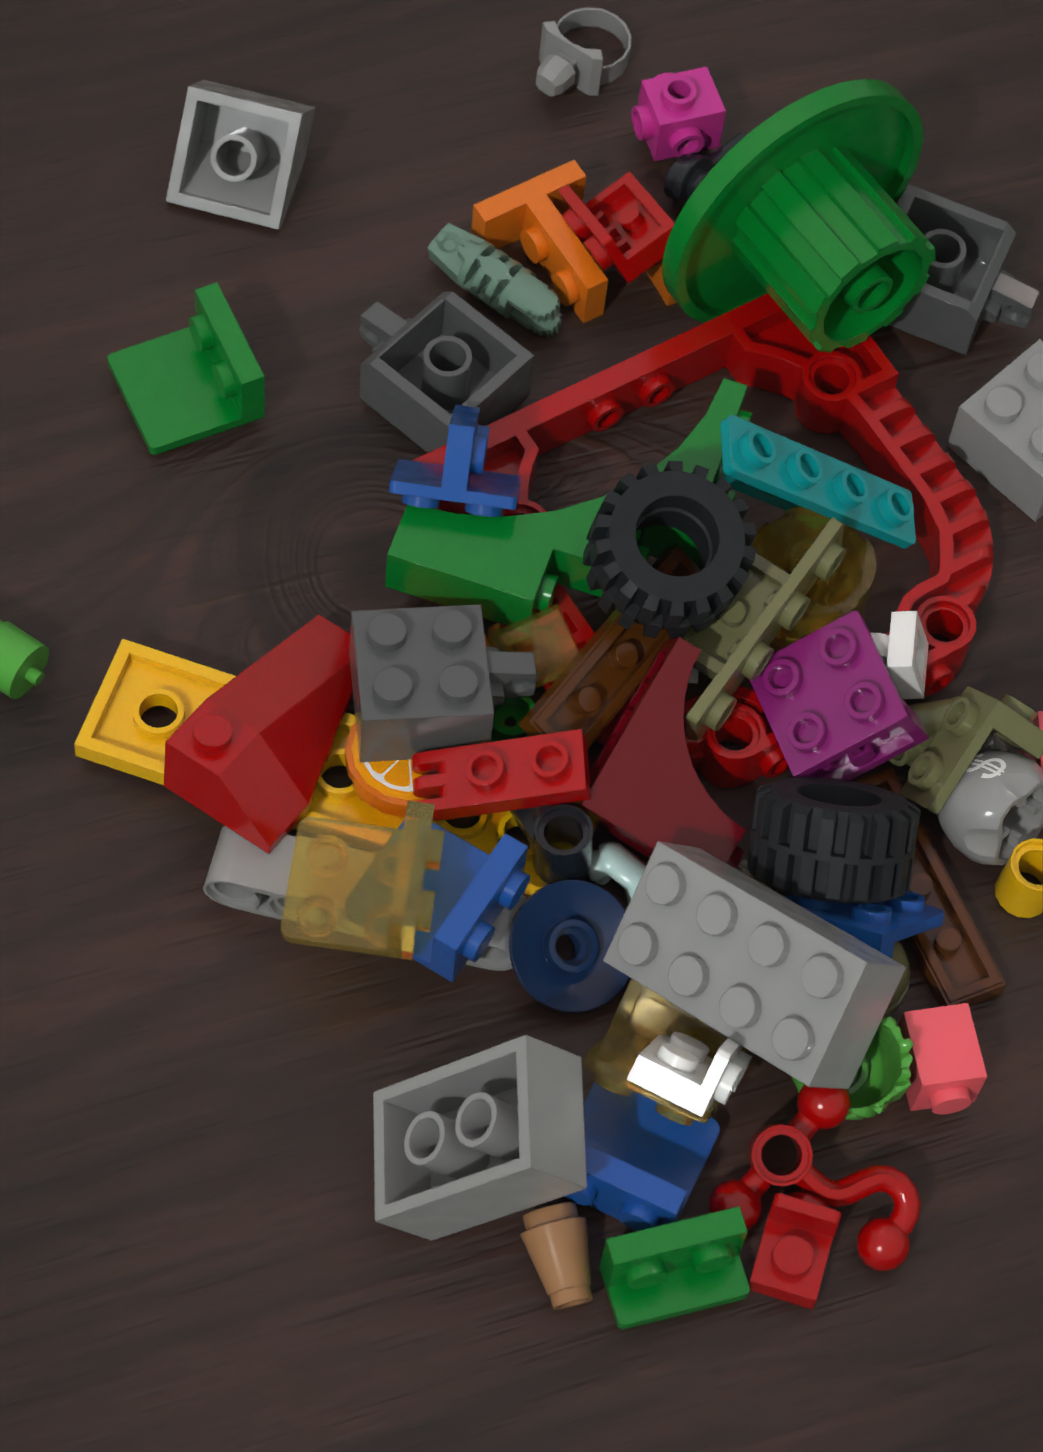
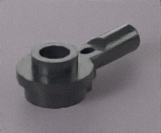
M740 132L710 155H698L692 152L690 155H682L674 161L665 178L664 192L668 198L673 200L676 208L683 209L687 200L705 176L728 151L747 135L746 133Z

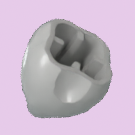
M992 733L989 734L945 805L936 816L952 845L968 859L984 865H1004L1017 845L1028 839H1036L1043 827V769L1035 760L1020 753L1007 752L1008 749L1002 741Z

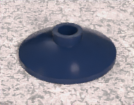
M564 880L551 883L535 891L524 901L516 913L511 926L509 954L514 973L530 996L544 1006L557 1011L583 1012L604 1005L621 991L629 976L603 961L625 914V909L619 901L605 889L580 880ZM562 935L569 938L573 945L572 955L567 960L562 959L556 951V942Z

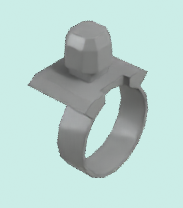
M589 7L570 11L560 18L557 24L555 21L543 22L539 52L541 65L538 67L536 86L538 89L551 97L564 93L575 83L577 84V89L585 94L598 96L600 85L611 83L620 77L629 64L631 34L626 23L614 13L601 8ZM582 26L599 27L612 32L622 42L626 51L619 60L611 65L602 67L603 57L601 50L585 49L573 44L563 34L571 29Z

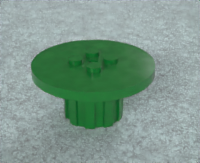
M857 79L837 83L808 94L789 104L758 125L728 151L710 170L678 215L667 240L662 262L663 281L669 294L688 316L705 323L768 293L818 351L831 353L835 348L843 346L849 349L866 341L869 335L882 326L887 327L904 312L903 308L912 297L920 293L930 277L927 273L930 264L935 261V247L897 205L913 176L922 150L923 125L918 111L893 85L875 79Z

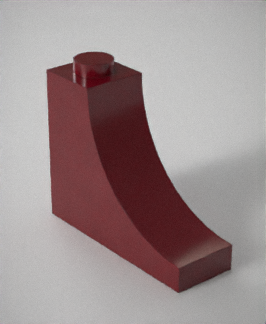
M677 637L662 643L589 769L591 799L573 803L576 807L584 810L592 823L649 858L657 841L700 848L731 867L736 868L743 854V849L737 845L746 830L729 818L703 787L693 767L684 731V703L687 685L701 650L681 637Z

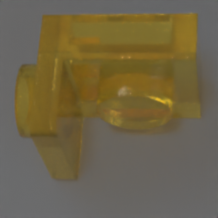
M558 604L505 628L500 623L488 627L489 647H496L501 652L534 653L537 679L535 689L556 680L580 652Z

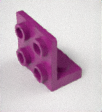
M851 611L774 653L758 678L754 681L750 680L794 778L818 777L850 781L930 739L920 717L900 697L865 620L857 611Z

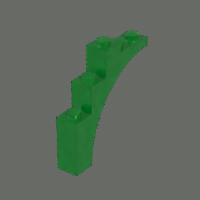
M724 378L706 415L679 448L657 464L659 472L664 471L668 461H683L684 472L692 473L697 464L709 469L706 479L712 483L717 484L721 477L725 479L722 464L720 422L730 415L751 422L753 413L742 410L748 385ZM730 490L728 496L732 501L735 500L736 492ZM607 495L556 511L501 517L455 514L433 508L407 505L387 553L385 587L444 606L481 604L482 618L530 632L537 611L549 612L558 584L601 597L603 594L601 589L594 591L589 589L586 577L592 566L583 565V551L589 541L586 537L590 526ZM653 525L635 532L638 549L647 563L649 556L658 559L666 548L679 545L697 567L702 570L701 556L696 545L680 530L665 525Z

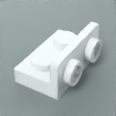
M673 1032L671 1038L660 1033L638 1055L627 1080L702 1117L715 1100L724 1105L726 1104L731 1093H735L752 1056L742 1051L743 1046L728 1038L718 1049L714 1059L707 1056L710 1050L709 1047L701 1041L680 1032Z

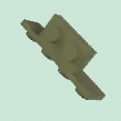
M834 517L830 519L791 574H788L756 553L755 561L747 572L750 575L726 612L719 619L715 617L708 628L698 633H695L690 626L682 639L701 650L693 667L711 678L712 681L686 716L687 736L698 742L708 728L716 732L724 725L737 703V699L732 696L745 677L751 681L756 680L770 661L774 649L769 646L782 627L791 631L798 624L810 603V598L805 595L816 580L821 578L826 582L836 572L847 549L841 546L844 530L842 522Z

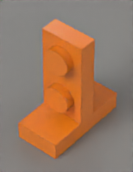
M572 160L474 204L471 234L490 242L497 249H501L521 239V244L528 258L533 263L539 262L551 278L554 293L558 294L560 302L564 306L570 305L584 324L603 315L608 279L561 215L569 209L558 192L566 184L570 186L582 202L584 199L587 176L577 162Z

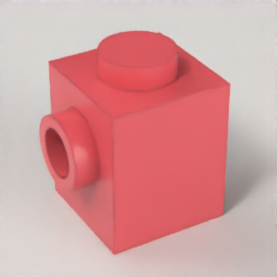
M963 1003L903 1012L898 1026L901 1029L903 1038H910L914 1042L909 1052L913 1057L909 1067L911 1086L906 1091L910 1111L932 1108V1112L935 1114H951L969 1107L972 1102H975L987 1079L969 1004Z

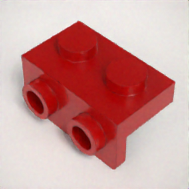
M630 171L586 204L581 201L568 184L558 190L569 207L566 212L561 214L581 243H584L603 271L613 265L627 283H630L651 266L663 261L665 246L675 223Z

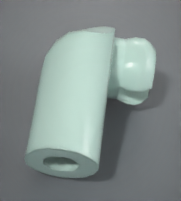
M604 842L599 845V850L592 851V862L588 877L600 885L608 883L611 879L616 881L624 888L629 905L647 864L620 843Z

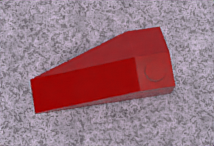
M317 615L205 699L165 742L164 787L270 854L308 812L324 763H327L332 751L334 738L343 714L347 712L353 697L349 657L350 633L323 616Z

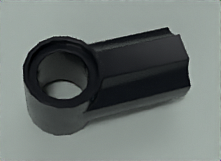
M573 802L510 811L533 852L535 872L542 881L551 884L564 880L583 881L590 872L592 862L593 825L590 817L584 810L576 807ZM558 842H567L575 847L561 850L551 845Z

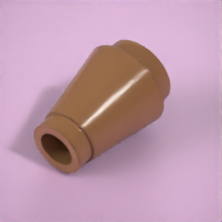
M576 1203L555 1204L525 1214L523 1221L526 1231L520 1234L545 1291L551 1299L553 1310L565 1309L593 1300L590 1288L591 1275L587 1218L579 1217Z

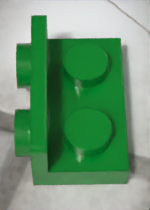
M740 1206L606 1239L599 1268L618 1328L628 1329L746 1299L750 1287L739 1255L748 1231Z

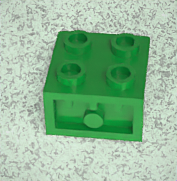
M217 282L195 289V315L189 317V327L110 353L107 357L108 367L149 452L153 455L265 417V376Z

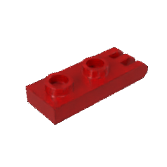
M582 729L425 751L412 756V771L425 775L416 777L413 780V795L418 798H433L416 802L414 804V814L421 815L432 822L591 799L587 739Z

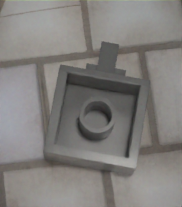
M908 184L898 206L935 247V261L930 264L927 272L930 277L920 293L912 297L903 308L904 312L893 320L889 326L964 355L967 354L982 320L989 322L999 321L1026 329L1035 310L1040 291L1014 279L1013 275L1004 270L1016 236V232L1010 224L999 218Z
M442 292L414 318L409 317L406 320L378 301L360 315L359 321L361 326L359 328V335L373 348V353L360 364L359 398L427 453L447 444L449 423L455 405L480 408L478 425L486 426L509 415L530 395L534 355L454 292Z
M481 604L351 611L349 657L360 762L412 759V756L419 752L491 742L494 718L493 706L503 704L504 699L534 695L537 681L534 653L501 652L496 647L486 646Z

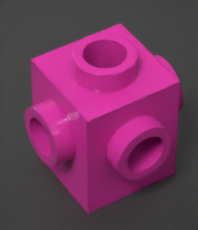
M706 66L678 73H662L653 78L641 80L638 105L632 107L631 119L636 137L639 141L646 140L654 161H659L672 157L679 158L685 154L690 155L692 152L697 153L720 147L726 110Z

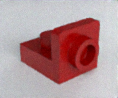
M793 1192L789 1195L776 1193L767 1215L748 1283L750 1291L813 1310L833 1237L839 1225L841 1212L828 1208L824 1200L808 1193Z

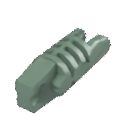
M450 223L441 229L439 234L431 241L427 248L429 258L459 287L470 292L472 296L483 301L491 309H495L504 318L511 317L528 330L532 329L533 333H538L539 336L544 335L547 338L549 335L554 336V333H559V327H562L560 298H558V294L554 293L553 289H548L546 284L538 280L535 273L530 269L523 267L515 259H511L506 253L498 250L490 242Z

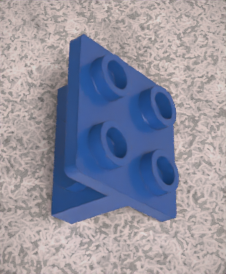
M455 405L449 423L444 465L399 459L390 479L389 492L401 494L402 503L414 507L438 508L440 500L466 503L465 511L470 514L501 517L503 516V509L516 510L521 476L483 471L490 426L478 425L480 408Z

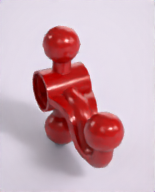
M803 1084L798 1093L797 1114L788 1124H768L753 1134L748 1143L747 1151L750 1169L740 1180L731 1179L719 1184L709 1198L708 1209L710 1213L740 1206L748 1231L757 1224L762 1214L763 1204L761 1197L771 1185L785 1187L794 1184L803 1193L817 1196L824 1200L828 1206L838 1208L856 1203L873 1193L885 1192L890 1195L894 1203L891 1215L888 1218L878 1217L871 1219L863 1225L857 1235L856 1247L859 1257L865 1265L874 1270L886 1272L896 1269L903 1264L910 1252L911 1242L909 1235L919 1220L921 1201L916 1185L907 1174L893 1166L876 1164L862 1168L839 1180L829 1179L813 1166V1151L809 1140L819 1129L827 1130L841 1124L850 1112L851 1099L847 1089L808 1087ZM787 1135L796 1144L798 1150L797 1161L787 1172L780 1174L771 1173L763 1165L761 1158L762 1148L771 1137Z

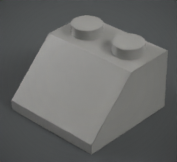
M202 80L189 85L166 202L279 230L304 166L316 107L208 80Z

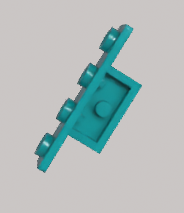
M730 415L720 422L723 472L725 473V480L732 485L731 489L816 524L826 518L831 519L834 517L847 526L903 549L915 544L914 506L912 494L908 489L737 416Z

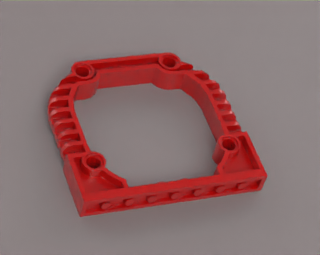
M767 293L486 425L490 426L483 471L521 476L516 510L503 509V516H515L547 512L539 504L528 500L535 483L538 456L592 430L596 432L607 430L615 425L622 416L643 406H657L668 399L674 391L726 367L738 383L777 393L795 401L796 416L807 429L824 434L839 432L855 450L872 475L908 489L911 492L914 506L915 534L929 562V579L919 583L903 596L896 612L917 611L928 640L925 697L935 695L946 688L954 679L955 674L962 669L976 633L975 615L984 599L992 575L994 546L987 511L983 509L971 482L964 479L956 468V462L947 452L942 450L936 442V436L931 429L921 422L909 400L903 398L895 386L899 373L870 335L866 341L849 349L843 346L835 348L831 353L818 351ZM823 391H829L834 394H828ZM446 445L412 461L444 465ZM440 500V506L433 508L455 514H470L465 511L466 503ZM558 584L549 612L537 611L530 632L500 624L514 642L518 652L534 653L536 679L543 685L546 691L595 634L564 587ZM931 634L942 635L950 642L934 639ZM738 687L732 695L737 699V703L727 721L716 732L708 728L698 742L686 735V716L701 695L684 703V731L688 752L694 769H699L701 775L708 782L722 788H735L745 785L762 775H765L766 778L777 777L789 769L755 691L746 687ZM629 700L595 741L604 745ZM733 741L743 749L738 751L729 750L718 742Z

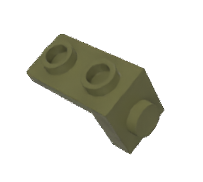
M967 686L961 697L956 699L946 710L943 717V725L927 750L912 763L908 772V779L901 789V795L931 813L938 814L990 733L1005 743L1040 759L1043 754V731L1032 724L1038 713L1008 694H1005L1001 701Z

